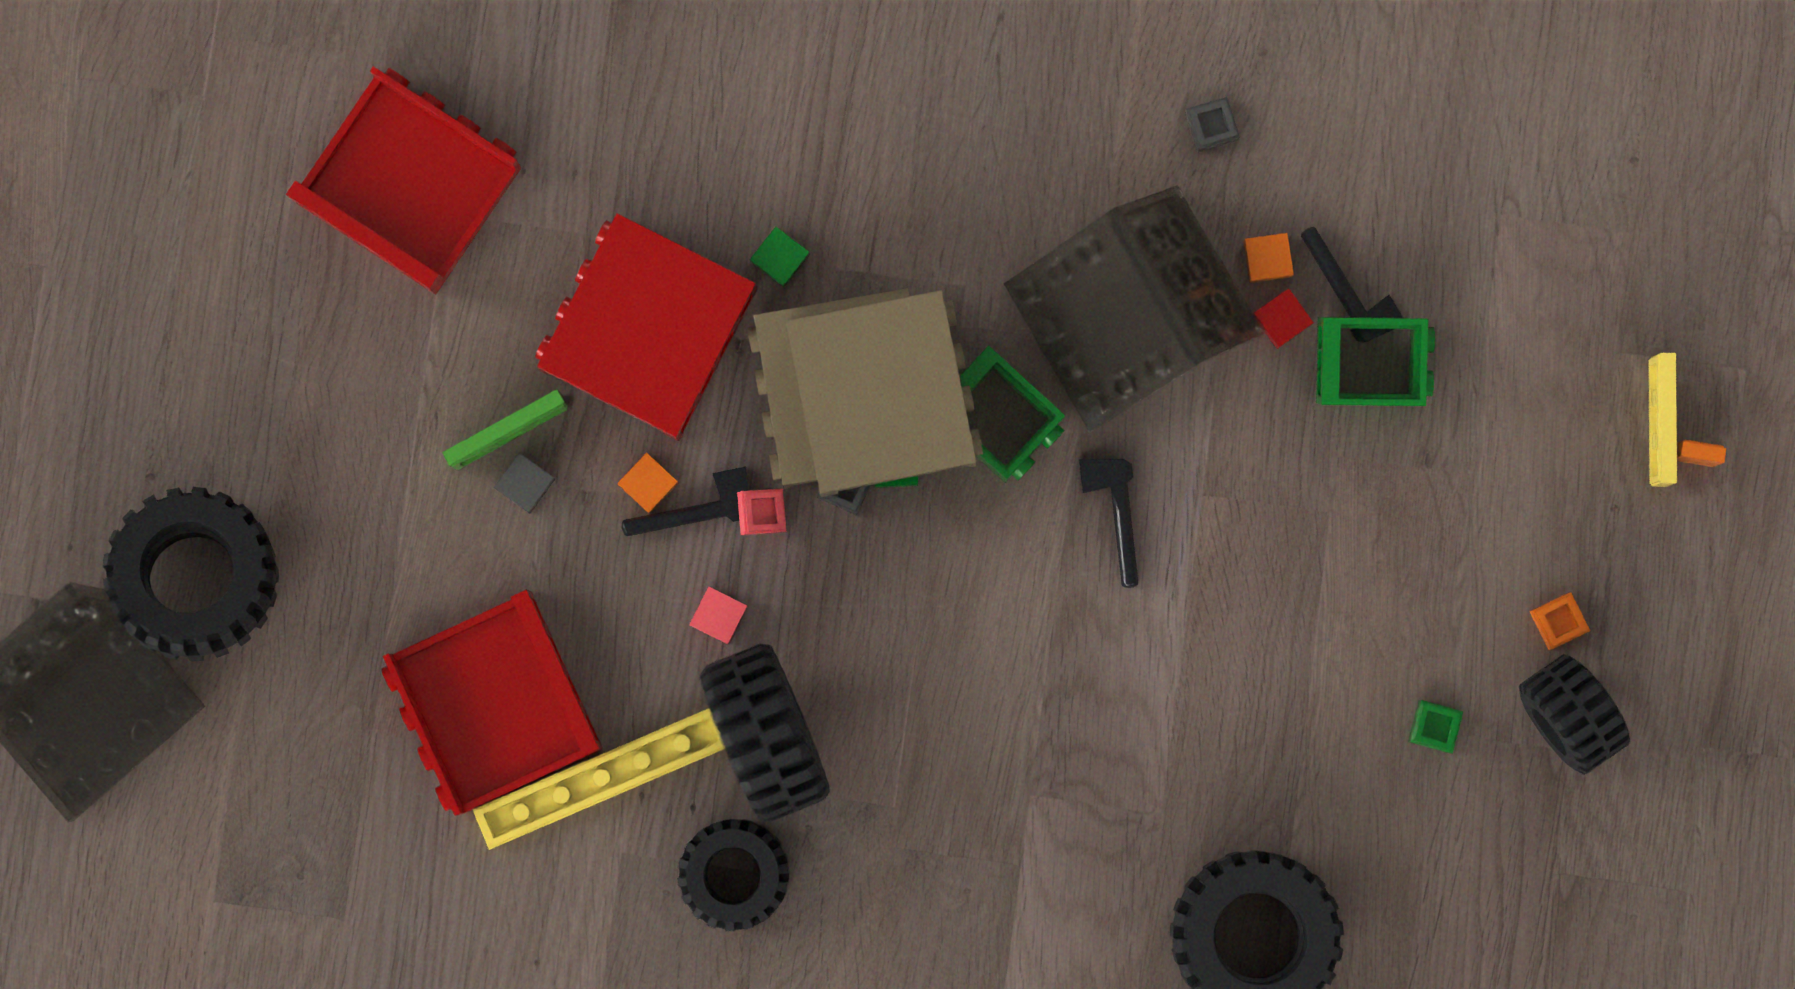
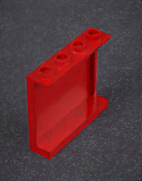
M373 66L370 73L374 78L302 184L295 180L286 195L293 202L436 295L522 167L513 158L517 151L496 137L490 143L478 135L481 128L465 116L459 114L455 120L442 111L446 105L433 95L424 91L421 96H418L407 88L410 82L391 68H388L383 73Z
M616 213L612 223L606 220L600 228L595 240V244L599 245V248L592 261L586 258L576 275L575 281L579 283V286L573 298L566 297L561 303L555 320L560 323L553 336L546 335L540 343L535 358L540 360L537 368L547 375L550 374L659 429L663 434L680 441L758 289L756 283Z
M527 589L511 596V600L397 653H388L383 656L387 665L381 668L383 677L392 692L398 690L405 705L399 708L402 719L410 732L416 729L422 746L417 748L420 759L427 771L434 769L440 782V786L435 787L438 799L445 811L452 809L454 816L465 814L472 809L603 749L532 592Z

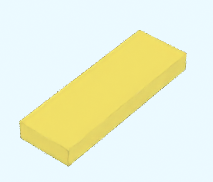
M1659 353L1649 360V484H1651V487H1667L1677 483L1676 353Z

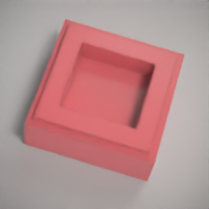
M783 489L737 492L741 536L787 532Z
M708 586L689 625L729 645L748 606Z

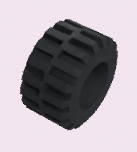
M1562 654L1519 685L1521 701L1530 719L1554 752L1577 772L1583 775L1588 774L1630 744L1627 724L1610 695L1582 663L1569 655Z
M745 819L719 821L699 831L684 848L685 851L678 865L679 877H677L678 887H681L683 894L681 897L685 905L688 904L693 911L692 914L697 919L705 921L712 928L716 929L718 927L725 929V931L753 928L755 925L768 919L777 910L785 897L790 879L787 854L784 852L777 837H774L762 825ZM730 848H738L750 853L757 861L760 869V880L756 890L747 898L738 901L726 900L717 895L711 888L708 879V870L713 858L719 852Z

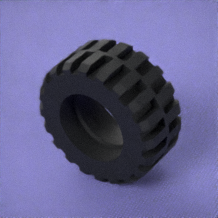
M180 487L166 490L168 497L157 500L152 495L143 500L142 502L145 507L137 514L131 509L122 518L125 523L121 531L114 529L108 541L112 546L111 552L104 554L102 566L106 571V578L103 579L105 593L110 599L112 610L126 630L141 645L152 652L157 650L164 657L178 660L179 656L188 657L190 662L204 661V655L215 654L218 658L229 654L227 648L236 643L242 647L251 640L249 633L255 627L261 629L267 621L266 612L269 607H274L277 597L275 585L279 582V569L275 561L276 555L261 523L257 522L252 512L243 504L237 505L234 503L231 496L222 492H218L216 496L211 495L206 488L193 487L192 493H182ZM202 537L218 542L229 553L233 564V579L223 597L206 609L189 613L176 612L161 604L155 597L150 583L152 567L159 555L173 543L187 538Z
M759 643L706 665L700 674L705 698L729 761L756 817L760 821L773 822L825 800L830 793V786L793 690L772 646Z
M1266 851L1233 852L1226 854L1224 858L1217 861L1212 860L1202 867L1203 870L1196 877L1192 876L1186 883V889L1181 898H1177L1173 909L1175 916L1173 923H1170V936L1173 939L1172 953L1174 960L1179 966L1181 976L1191 989H1322L1326 984L1331 985L1336 976L1333 970L1336 962L1342 960L1344 948L1340 947V936L1344 935L1343 922L1338 918L1336 910L1339 907L1335 898L1327 892L1326 884L1317 875L1310 872L1306 866L1283 855ZM1248 894H1266L1278 899L1289 909L1297 927V944L1291 959L1279 971L1264 977H1248L1233 971L1222 960L1215 941L1217 921L1223 910L1235 899Z

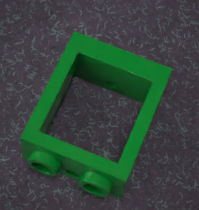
M1318 317L1316 403L1320 405L1426 406L1427 396H1432L1434 391V373L1432 370H1427L1428 353H1433L1435 348L1434 327H1428L1427 318ZM1341 328L1410 329L1409 393L1339 392Z
M988 345L959 376L961 387L970 386L972 393L994 371L1047 419L1044 425L1006 466L983 445V454L976 456L1004 483L1012 476L1019 481L1035 464V461L1030 456L1041 444L1047 449L1050 448L1065 431L1060 426L1065 415Z

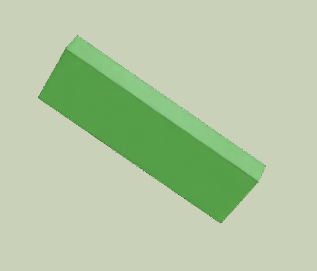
M556 389L442 453L450 467L460 470L567 411L569 406L563 395Z

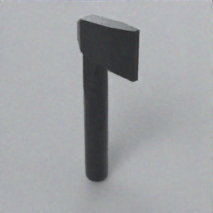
M1309 227L1301 233V238L1350 317L1403 318L1389 294L1366 311L1317 229ZM1350 329L1356 341L1363 343L1394 330Z
M1079 459L1083 494L1111 487L1121 585L1125 588H1133L1139 582L1127 484L1133 478L1132 464L1125 459Z
M746 466L712 473L721 500L625 519L621 525L624 535L633 536L727 517L732 522L740 521L737 492L748 491Z

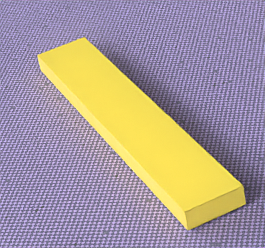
M710 708L472 810L488 849L491 850L722 751L725 748L712 718Z

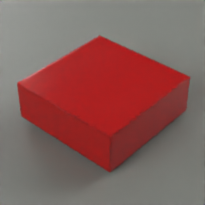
M1289 288L1252 314L1276 349L1286 344L1314 323Z

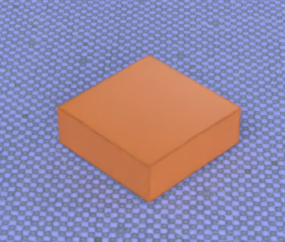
M1288 233L1244 239L1243 243L1250 283L1293 277L1294 272Z
M1683 440L1677 443V461L1715 467L1725 463L1727 448H1724L1722 445Z
M646 452L617 484L650 514L679 482Z
M1571 592L1529 611L1548 650L1557 648L1590 632Z

